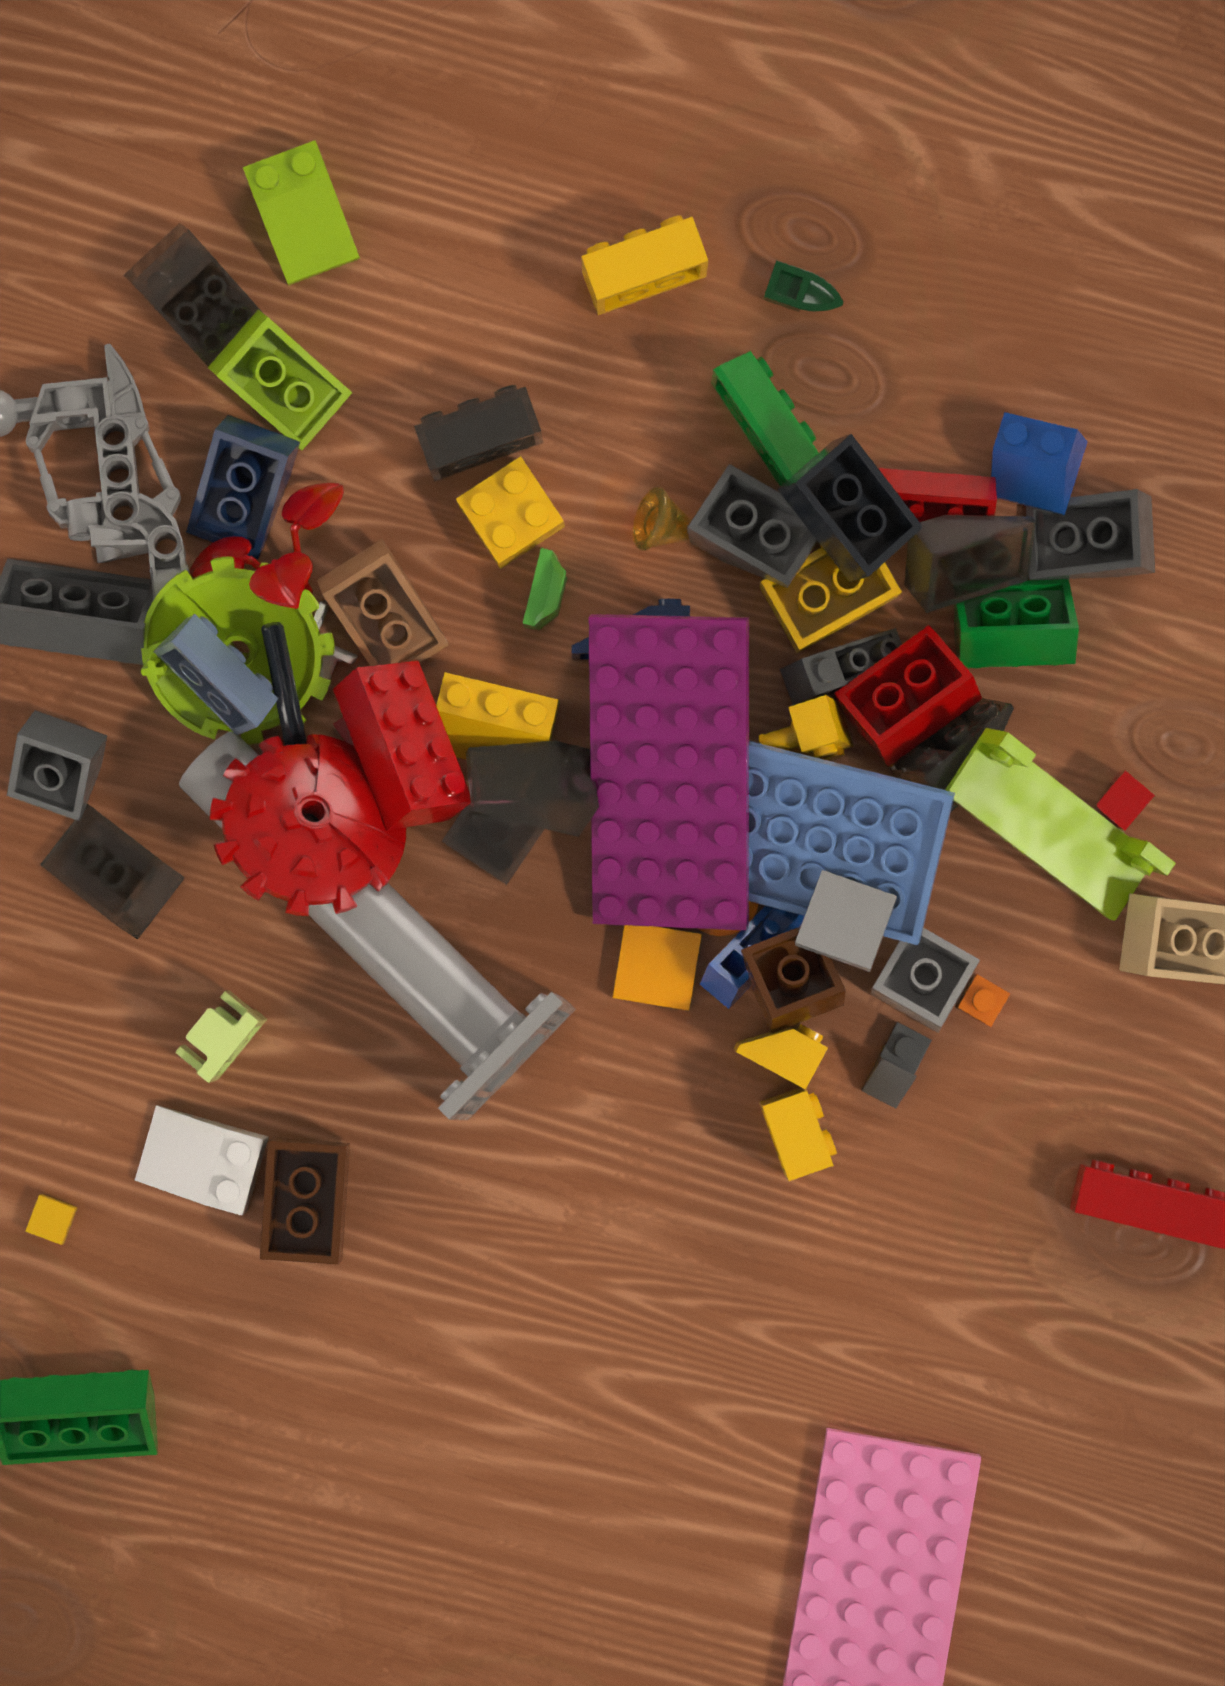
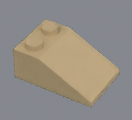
M1130 893L1119 970L1151 977L1225 984V906Z

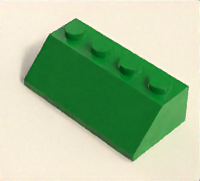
M749 351L713 369L711 384L781 487L819 453L813 445L816 437L805 421L799 423L791 412L795 406L787 392L783 388L777 391L770 378L774 375L764 358L761 356L756 359L753 353Z
M131 1369L122 1372H89L78 1375H49L47 1377L33 1378L13 1377L0 1380V1459L2 1465L158 1455L155 1393L149 1370Z

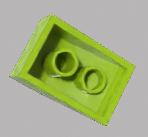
M316 140L243 167L288 286L360 259Z
M259 309L208 366L209 370L284 436L300 441L299 449L301 451L352 394L346 386Z

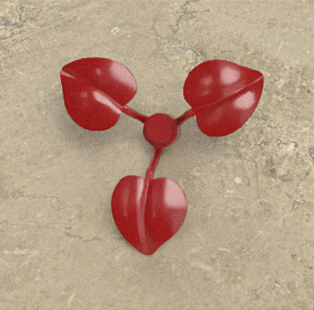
M320 483L309 485L293 493L285 502L282 508V517L285 522L293 523L290 527L293 553L285 554L278 560L273 559L271 564L260 567V563L254 557L248 555L251 550V543L248 539L238 536L226 537L210 544L197 556L190 568V576L195 578L213 571L211 560L215 558L233 557L235 568L244 569V564H249L256 569L249 581L250 589L254 595L275 605L298 609L302 592L306 589L313 594V589L308 582L313 564L309 556L301 553L299 529L301 527L306 530L315 529L332 516L343 497V484Z

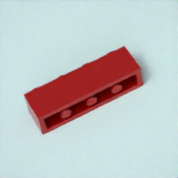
M878 468L921 523L922 529L992 534L997 504L995 477Z
M1092 1159L1091 1166L1079 1165L1069 1207L1073 1212L1225 1249L1224 1191L1206 1187L1204 1194L1189 1191L1191 1184L1168 1178L1165 1185L1153 1182V1174L1135 1169H1130L1129 1175L1114 1172V1164Z

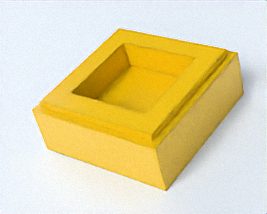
M40 1194L25 1232L63 1245L78 1207Z

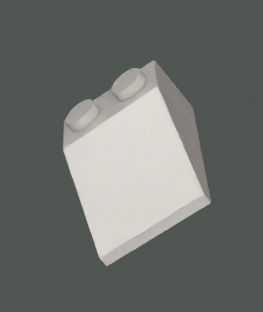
M156 1105L135 1181L206 1206L242 1216L248 1211L269 1137Z

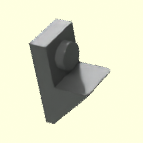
M896 1022L861 1091L896 1109L917 1076L914 1074L932 1040Z

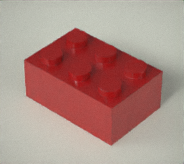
M930 625L835 692L845 716L887 767L983 699L972 673Z

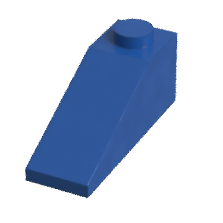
M765 905L749 922L748 929L741 930L708 964L699 985L730 1009L752 986L741 949L800 927L805 916Z

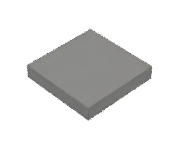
M822 870L796 938L795 946L870 972L897 896Z

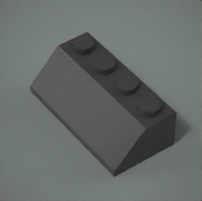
M7 558L0 576V644L143 665L141 648H144V621L153 602L151 579Z

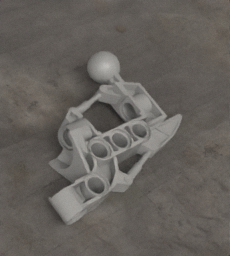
M106 344L105 357L108 379L105 377L42 384L38 397L15 400L10 394L0 390V437L9 434L17 423L30 421L26 444L28 449L34 453L41 475L40 481L48 503L47 510L49 515L61 529L68 528L70 540H90L91 547L96 548L98 563L148 553L154 600L164 585L177 573L187 570L190 574L184 543L176 519L173 517L181 501L179 490L174 487L162 458H159L149 436V424L133 376L112 345ZM95 427L102 492H97L95 497L78 498L67 501L66 498L58 499L51 474H48L44 462L42 449L54 431ZM117 431L125 435L120 444L109 445L105 442L107 435L111 432ZM142 439L153 461L151 464L163 488V492L153 499L140 494L135 445ZM116 469H125L129 472L127 479L120 483L110 481L109 476ZM128 506L133 509V514L129 519L120 521L113 517L117 508ZM171 539L177 543L175 550L169 554L159 553L156 547L162 540Z

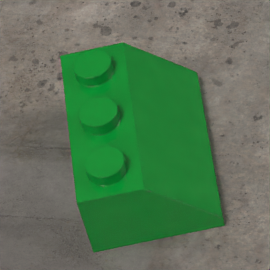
M1069 579L953 583L955 647L957 657L966 668L1076 664L1079 625Z

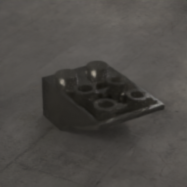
M181 223L123 275L207 366L215 360L259 309L193 233Z
M985 698L981 699L902 756L890 770L896 778L945 790L985 728L1004 731L1014 707L1011 703ZM954 801L951 812L959 806Z

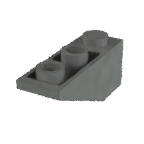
M897 629L887 630L802 658L781 668L780 672L792 705L841 689L902 645Z

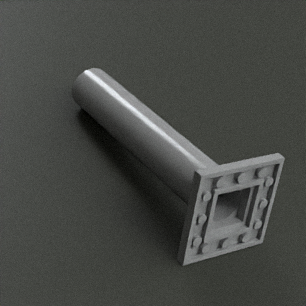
M228 732L210 744L191 763L182 775L179 786L210 816L212 798L225 800L232 781L223 776L229 764L235 758H238L246 766L259 755L239 735H236L234 732ZM303 814L304 818L308 821H319L312 814ZM213 820L222 829V821ZM389 883L379 892L370 884L366 886L363 890L352 896L358 906L347 912L335 914L332 903L309 905V916L461 1066L460 1069L468 1076L464 1082L462 1080L460 1082L455 1080L440 1096L444 1102L438 1109L449 1120H469L576 1010L565 998L551 992L548 996L540 993L526 1007L525 1010L529 1013L527 1017L520 1013Z

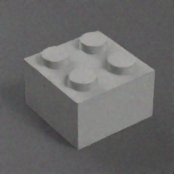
M923 928L918 945L899 941L874 984L871 995L939 1033L980 960Z

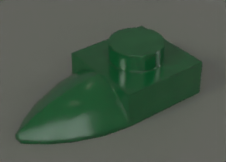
M777 260L763 298L765 301L800 312V310L811 312L828 311L841 307L844 303L837 290L824 278Z

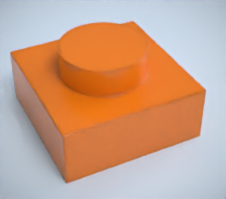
M975 974L956 1008L992 1027L1010 993L980 975Z

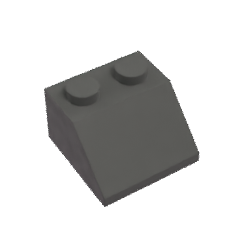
M35 710L17 733L7 796L80 821L102 767L107 735Z

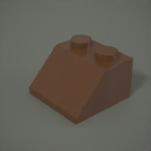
M801 926L741 949L755 998L771 1034L844 1006L846 989L832 959L795 946Z

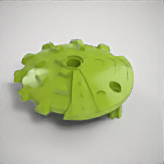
M219 557L211 560L213 571L204 573L192 579L187 570L177 573L164 585L151 603L144 621V648H141L144 666L141 668L142 676H147L155 695L169 713L192 731L214 740L218 729L233 732L153 652L186 618L193 614H196L199 618L202 616L208 619L218 630L216 636L226 646H234L233 641L236 640L244 642L250 650L248 653H242L246 659L244 664L254 674L259 673L263 675L271 684L272 680L261 628L267 623L280 622L285 630L300 709L306 704L311 695L321 701L324 699L331 680L320 677L323 655H334L335 646L331 632L324 634L319 632L312 612L319 609V603L309 590L305 589L302 592L298 609L269 603L254 595L250 589L249 581L255 571L235 568L233 557ZM266 562L261 563V564H260V567H261V566H264V565H267V564H269V563H266ZM276 703L256 728L241 734V738L247 744L261 743L264 740L263 730L280 725ZM302 715V720H303V723H304V722H306V719H305L304 716Z

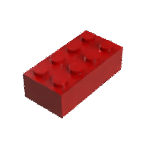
M419 661L357 667L333 688L386 830L449 821L473 802Z

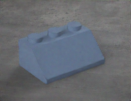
M193 614L186 618L153 652L236 735L256 728L278 700L271 692L274 689L272 684L259 673L254 674L244 664L246 659L238 649L232 645L226 646L216 636L218 630L208 619L202 616L199 618L196 614Z

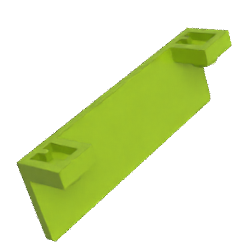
M985 728L945 789L955 793L953 801L1110 920L1115 921L1129 901V894L1134 893L1145 875L1150 876L1152 872L1166 876L1169 875L1176 864L1172 859L1150 842L1129 837L1032 762L1037 754L1010 733Z

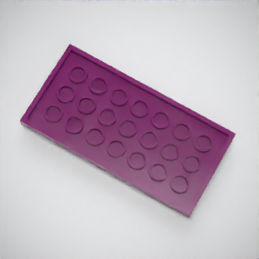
M591 614L589 616L593 924L747 930L749 927V618Z

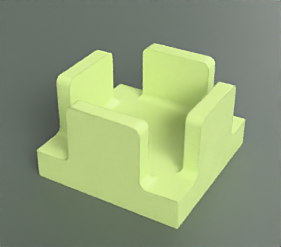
M229 990L224 991L220 998L242 1015L241 1019H236L221 1006L215 1010L209 1008L186 1035V1039L207 1056V1060H203L186 1045L180 1046L175 1052L198 1071L197 1074L208 1083L218 1080L267 1021L265 1016L256 1009L253 1010Z

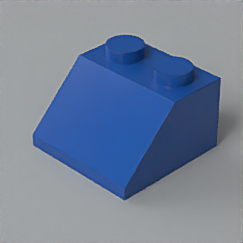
M1004 412L992 452L991 477H995L997 499L1065 515L1088 441L1078 429Z

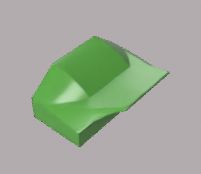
M544 548L540 550L523 619V626L525 628L539 631L559 615L567 576L557 555L552 550Z

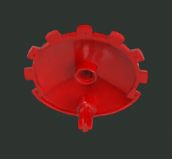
M322 734L308 735L307 744L283 746L281 738L275 736L263 740L259 744L263 754L254 758L246 766L238 758H235L229 764L223 776L232 781L225 800L212 798L209 820L222 821L225 841L213 845L216 855L222 866L234 861L247 878L240 888L249 896L259 901L266 892L276 898L287 901L285 913L296 916H308L309 905L330 903L333 905L335 914H339L356 908L358 905L352 896L369 884L378 892L388 884L401 861L406 843L407 827L386 830L355 746ZM303 814H312L319 821H308L304 818Z

